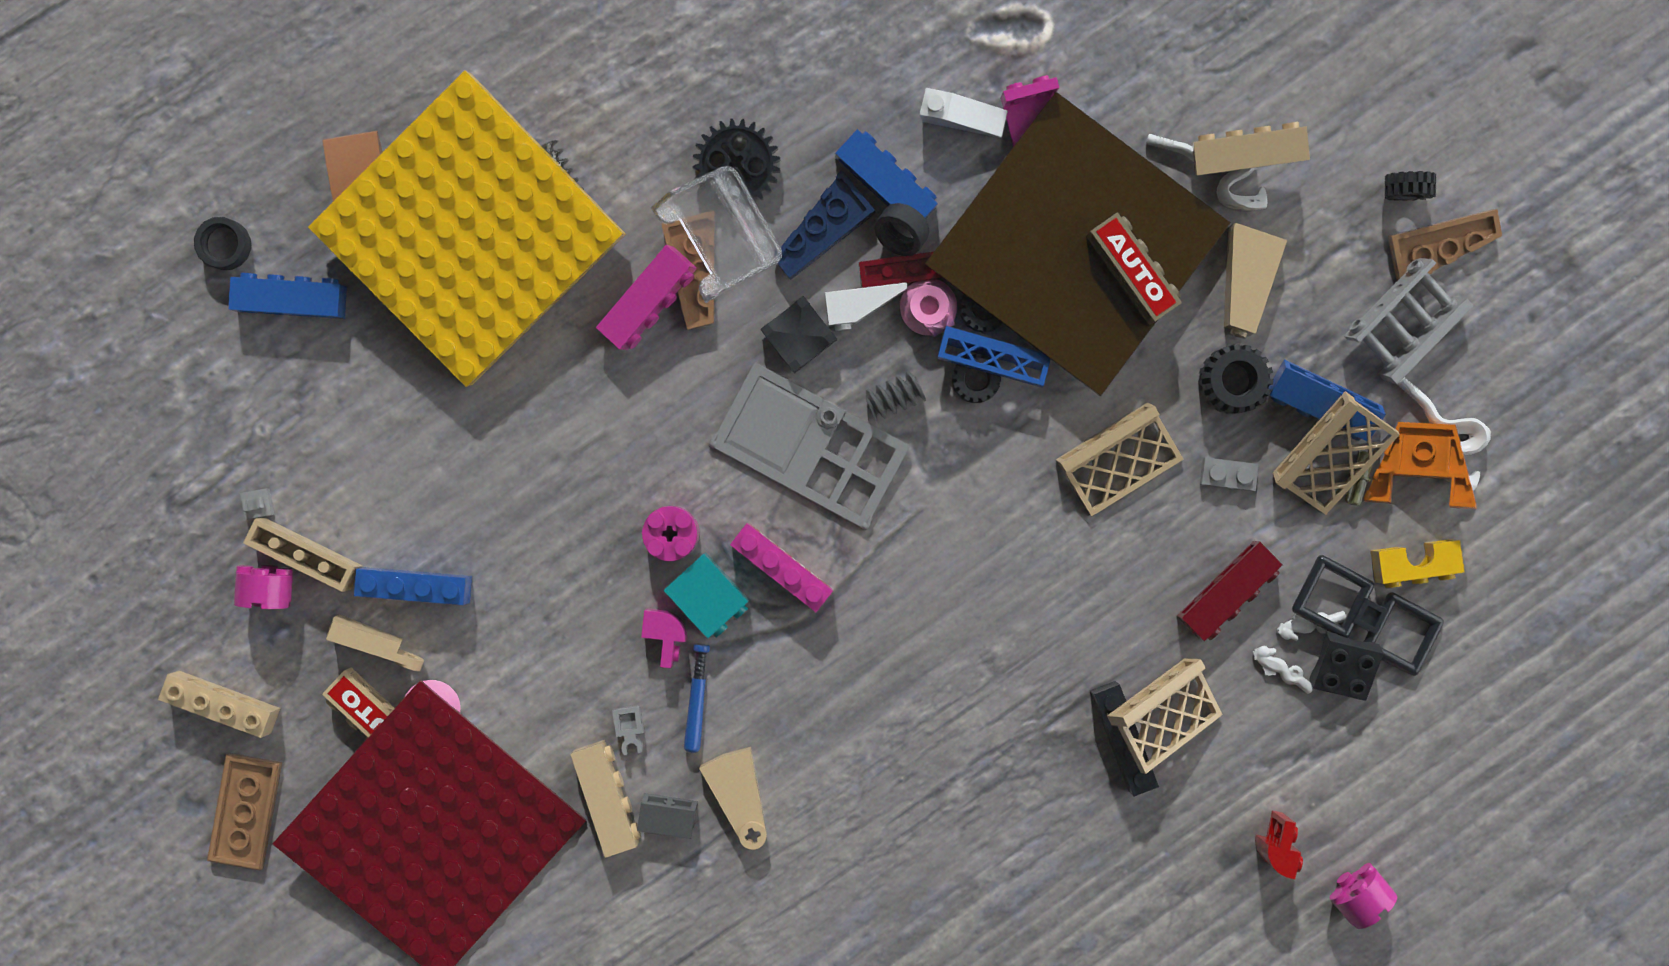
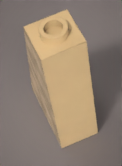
M1234 223L1228 229L1224 327L1231 330L1230 334L1246 338L1247 335L1251 336L1257 332L1287 240L1238 223Z

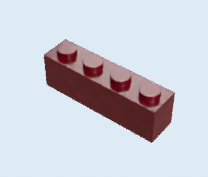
M1253 541L1177 617L1198 639L1202 641L1212 640L1220 633V626L1226 620H1233L1241 612L1239 607L1246 601L1251 602L1260 593L1259 588L1265 582H1272L1280 574L1278 569L1283 564L1260 541Z

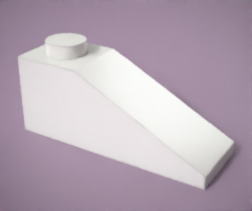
M926 88L920 117L922 122L1002 138L1008 111L954 93Z
M907 283L825 292L829 327H835V331L850 330L851 325L857 324L907 290Z

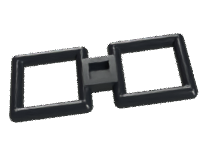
M1319 555L1292 606L1293 613L1331 633L1345 638L1350 636L1354 626L1357 625L1368 631L1363 642L1376 643L1395 605L1431 625L1412 662L1382 648L1384 653L1382 660L1412 676L1418 675L1444 624V620L1394 592L1387 594L1382 606L1372 602L1368 598L1374 588L1373 581L1324 555ZM1324 568L1361 587L1342 626L1305 607Z

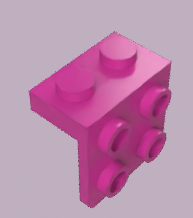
M1048 75L1033 79L1032 84L1023 86L1021 82L1007 86V90L1003 91L1000 99L1003 109L1008 111L1006 121L1013 147L1054 93L1059 90L1057 77L1049 79Z

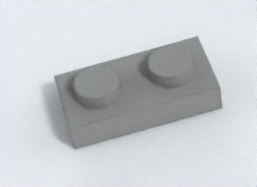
M1204 457L1200 484L1256 491L1259 464Z

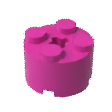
M666 506L655 510L647 517L642 529V538L646 549L651 555L663 561H676L689 555L696 547L700 534L699 526L694 516L678 506ZM669 526H672L673 531L678 532V535L673 537L672 541L669 540V536L664 534L666 530H669Z
M245 565L237 566L234 605L244 608L256 606L261 607V609H284L291 607L293 569L278 568L275 565H261V568Z
M1366 863L1352 874L1350 872L1342 874L1337 879L1338 887L1329 897L1347 921L1357 929H1364L1381 920L1378 914L1384 909L1389 912L1397 901V894L1371 863Z

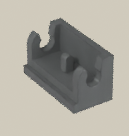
M644 793L640 805L637 831L691 839L698 801Z

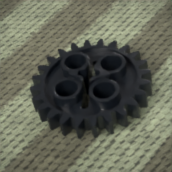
M731 118L728 127L722 121H719L720 130L717 131L712 126L709 127L712 135L709 137L702 134L701 136L705 144L696 143L695 145L701 151V154H693V159L699 161V164L693 165L692 168L695 171H701L695 177V180L705 181L700 189L702 191L710 189L708 198L712 199L717 195V203L719 205L726 199L728 200L729 208H732L734 201H738L740 208H743L745 200H748L749 204L753 206V197L756 196L761 201L764 200L761 192L764 190L771 193L772 190L768 183L777 184L778 182L772 176V173H780L781 171L780 168L774 166L775 163L781 161L780 157L772 155L778 151V147H769L773 137L763 138L765 128H761L756 132L755 122H752L748 128L744 119L740 121L739 126H736L733 118ZM738 138L747 141V146L742 151L732 148L733 142ZM722 144L728 146L736 160L742 159V168L751 178L752 183H747L738 168L732 167V161L721 147ZM716 154H721L725 157V162L720 167H714L710 164L711 158ZM754 160L763 163V168L758 173H752L748 170L749 164ZM732 176H737L741 179V184L736 189H730L726 186L727 180Z

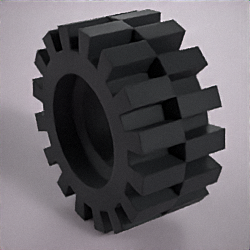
M1408 171L1391 173L1385 176V199L1415 201L1417 199L1426 200V198L1436 197V174L1434 172Z

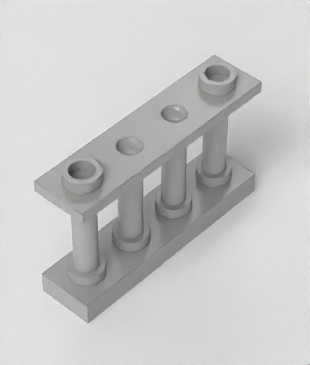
M1419 258L1411 262L1406 269L1407 272L1362 318L1355 320L1350 325V330L1344 335L1350 341L1360 342L1363 339L1384 363V368L1378 375L1385 382L1398 384L1473 307V304L1467 298L1455 296L1450 298L1431 277L1428 271L1436 264L1433 259ZM1419 281L1441 304L1440 310L1433 317H1430L1409 293ZM1400 300L1422 324V329L1413 337L1390 313ZM1381 320L1403 343L1402 349L1395 356H1392L1371 333V330Z

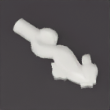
M1344 611L1331 615L1323 612L1318 613L1337 624L1344 622L1346 618ZM1296 614L1291 618L1292 620L1284 624L1280 623L1277 628V633L1283 639H1292L1294 641L1298 640V636L1294 632L1311 633L1315 628L1323 634L1327 631Z
M1260 646L1254 649V659L1258 660L1263 666L1265 675H1276V672H1278L1285 683L1289 685L1296 684L1307 694L1313 691L1311 683L1303 677V670L1299 666L1295 665L1288 668L1284 660L1270 656L1276 654L1275 648Z

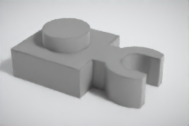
M640 705L613 709L616 737L624 736L625 739L621 747L623 755H628V744L630 743L635 744L637 752L641 753L643 751V743L637 738V734L644 733Z

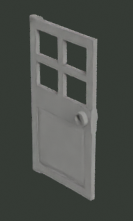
M754 362L718 432L714 434L709 442V447L716 448L855 523L865 531L870 527L872 516L910 447L905 442ZM841 420L865 432L850 461L826 450ZM872 436L896 449L881 478L856 466ZM821 457L845 469L830 498L806 486ZM852 473L876 486L861 515L837 503Z

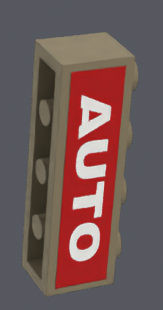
M1117 212L1091 230L1086 237L1150 326L1182 303L1179 299L1181 295L1178 289L1173 284L1169 285L1163 277L1165 273L1160 264L1156 261L1153 262L1147 253L1149 251L1145 243L1141 239L1137 240L1131 232L1132 226L1128 219L1124 216L1121 217Z

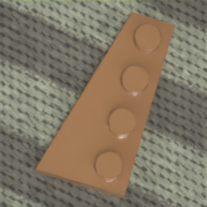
M1491 209L1389 235L1388 239L1396 280L1398 281L1407 272L1408 265L1416 259H1433L1436 264L1428 271L1429 274H1432L1433 271L1440 267L1449 265L1456 261L1457 258L1469 252L1471 253L1501 237L1502 231L1498 209Z

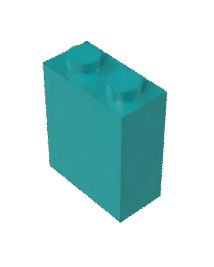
M706 552L664 589V592L707 638L712 634L717 638L728 628L725 623L732 616L737 620L748 610L745 604L749 599Z

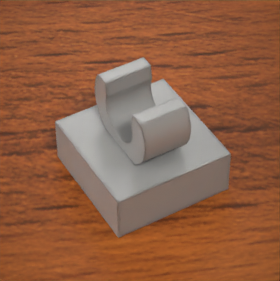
M270 488L240 493L244 520L275 515Z

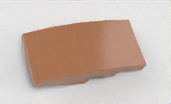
M378 131L323 139L333 201L383 152Z

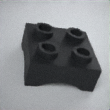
M804 296L760 329L794 374L837 341L836 336Z
M1326 631L1320 656L1309 678L1313 689L1366 701L1384 655L1380 644L1351 640Z

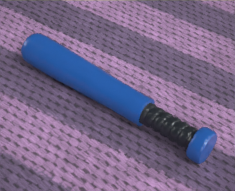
M694 644L693 650L696 651L694 677L691 680L684 749L689 753H697L701 747L706 683L704 672L706 654L710 651V646L705 644Z

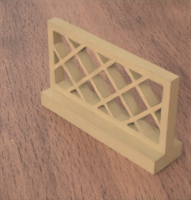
M1345 391L1274 470L1273 475L1276 484L1283 489L1288 488L1327 515L1400 434L1396 429L1356 402L1354 397ZM1357 411L1365 416L1366 425L1350 427L1349 420ZM1383 429L1389 433L1383 441L1371 443L1372 430ZM1366 431L1367 443L1351 445V433ZM1346 434L1347 446L1331 448V440L1335 435ZM1368 449V457L1365 461L1353 463L1352 451ZM1348 452V464L1333 465L1332 454ZM1328 454L1329 466L1313 468V460L1317 456ZM1349 470L1350 477L1345 482L1334 483V471ZM1330 472V484L1315 485L1314 474ZM1310 475L1311 486L1298 487L1293 482L1299 476ZM1331 490L1332 497L1324 505L1316 500V491Z
M1144 404L1056 459L1059 467L1064 471L1091 517L1184 460L1159 418L1160 414L1154 405ZM1153 422L1159 430L1156 441L1143 438L1145 427ZM1139 432L1138 437L1132 436L1135 433ZM1162 436H1163V438H1164V440H1165L1166 443H1162V442H1161ZM1127 438L1137 440L1133 455L1120 452L1122 442ZM1142 441L1155 444L1151 459L1138 457ZM1116 446L1115 451L1110 450L1111 448ZM1160 446L1168 447L1174 455L1173 458L1165 463L1156 461ZM1103 453L1114 454L1110 470L1096 467L1099 456ZM1118 456L1132 459L1128 474L1115 471ZM1137 460L1150 463L1147 474L1142 477L1133 475ZM1081 467L1091 469L1087 484L1077 482L1072 473ZM1095 470L1109 473L1105 488L1092 485ZM1114 474L1127 477L1125 487L1120 491L1110 489ZM1080 486L1086 487L1085 493L1082 491ZM1090 489L1104 491L1102 501L1092 507L1088 501Z
M1184 658L1107 715L1111 725L1118 726L1141 773H1148L1223 715L1202 674V671L1206 668L1201 659ZM1193 679L1198 684L1196 695L1188 693L1190 682ZM1173 694L1180 695L1177 710L1169 708L1170 699ZM1187 697L1195 699L1193 714L1184 712ZM1202 702H1206L1212 712L1205 718L1200 717ZM1155 708L1161 709L1158 725L1149 722L1151 711ZM1168 712L1176 714L1173 729L1165 727ZM1183 716L1192 718L1190 729L1186 733L1181 731ZM1135 723L1141 724L1139 739L1133 738L1129 727ZM1148 726L1157 728L1154 744L1145 742ZM1164 731L1172 733L1171 743L1167 747L1161 746ZM1145 745L1153 747L1152 756L1148 762H1145L1143 758Z

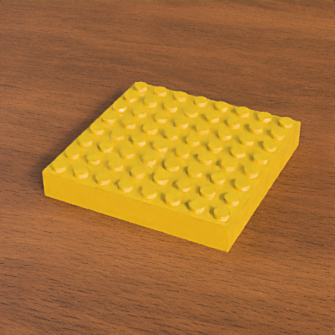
M466 70L308 226L465 387L473 385L626 235L488 90Z

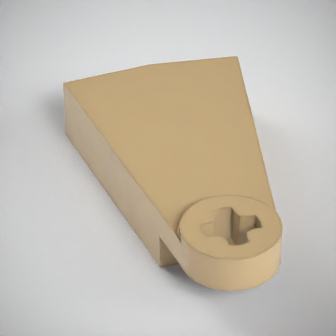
M340 614L333 617L326 640L394 661L396 664L410 670H421L424 659L401 650L400 646L403 638Z
M751 747L724 753L700 765L699 769L736 832L741 844L750 850L763 846L766 841L767 832ZM750 828H753L755 832H760L756 842H753L751 838L747 839L745 837L748 835Z

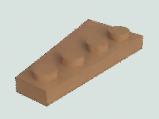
M715 211L662 223L666 245L675 247L697 268L693 273L694 279L690 284L678 290L687 330L714 324Z

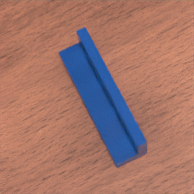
M948 326L945 327L937 357L940 360L1041 388L1044 386L1051 360L1042 352ZM949 345L963 349L964 352L954 356L946 354L945 349ZM971 352L986 355L990 359L984 363L976 362ZM997 360L1014 363L1016 367L1009 371L1004 370ZM1023 367L1041 371L1039 379L1029 377Z

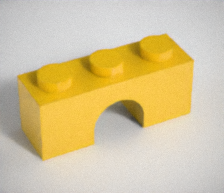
M1448 539L1424 543L1425 557L1416 566L1409 562L1405 547L1370 550L1375 583L1384 584L1385 588L1402 586L1401 581L1411 580L1412 584L1428 583L1429 577L1438 576L1439 580L1455 579V574L1465 573L1460 540Z

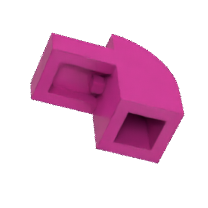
M648 608L644 610L641 638L663 640L660 667L672 668L674 662H679L680 646L676 645V641H687L685 625L672 612Z

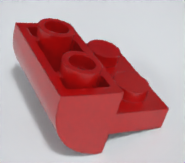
M1272 811L1266 837L1255 836L1256 849L1261 858L1279 874L1295 880L1297 872L1301 871L1303 865L1301 852L1292 846V843H1295L1297 840L1298 828L1296 827V822L1284 813Z

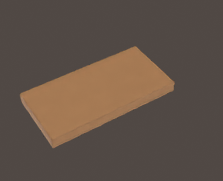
M233 753L226 754L207 861L254 870H262L264 868L282 762Z

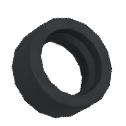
M901 203L890 204L885 208L876 220L874 227L876 237L887 250L905 257L916 254L926 242L930 233L924 216L913 207ZM891 222L904 226L913 238L899 233Z
M212 217L198 227L194 236V249L198 258L206 265L220 270H233L241 266L248 259L251 251V238L248 231L240 223L226 217ZM218 228L231 229L238 238L236 252L228 259H217L208 250L209 237Z

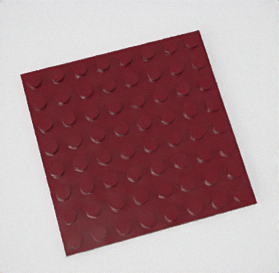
M420 680L272 844L421 966H455L586 822V819Z

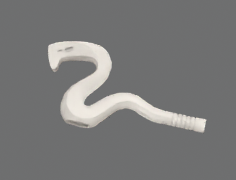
M1148 135L1147 145L1158 146V148L1180 153L1194 162L1192 146L1175 140L1163 139V137ZM1256 167L1230 171L1220 180L1216 193L1222 205L1244 211L1266 209L1267 194L1264 187L1260 188L1256 196H1239L1229 191L1231 185L1249 176Z
M1404 377L1397 384L1423 408L1429 423L1456 425L1458 434L1469 435L1468 440L1461 442L1464 455L1478 453L1488 445L1491 440V431L1484 423L1475 418L1444 419L1438 414L1431 400L1418 390L1415 385L1413 386L1408 379ZM1475 471L1469 476L1473 491L1479 482V471ZM1445 479V480L1448 481L1449 483H1451V480H1452V479Z

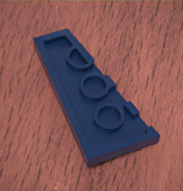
M842 170L837 174L831 186L826 188L820 196V200L813 209L808 211L799 227L790 234L773 256L775 262L790 280L876 213L874 208Z

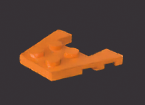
M1398 422L1395 429L1400 435L1385 450V455L1379 468L1376 469L1370 488L1365 493L1364 501L1391 504L1393 476L1452 479L1450 508L1477 509L1456 425Z

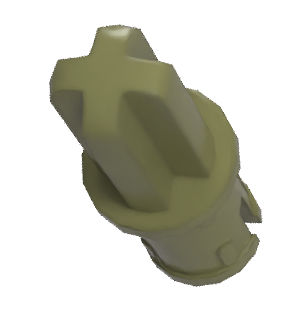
M1358 451L1356 462L1365 461L1368 457V452ZM1372 465L1348 490L1345 502L1356 506L1361 504L1367 482H1371L1369 476Z

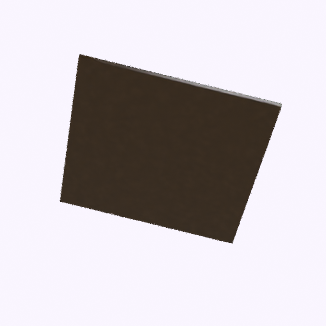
M1055 92L925 265L1097 395L1102 396L1156 322L1149 326L1087 239L1088 233L1117 212L1121 217H1126L1132 226L1131 232L1136 239H1141L1147 246L1148 256L1153 262H1158L1165 273L1163 277L1168 284H1173L1180 291L1231 222L1058 92Z

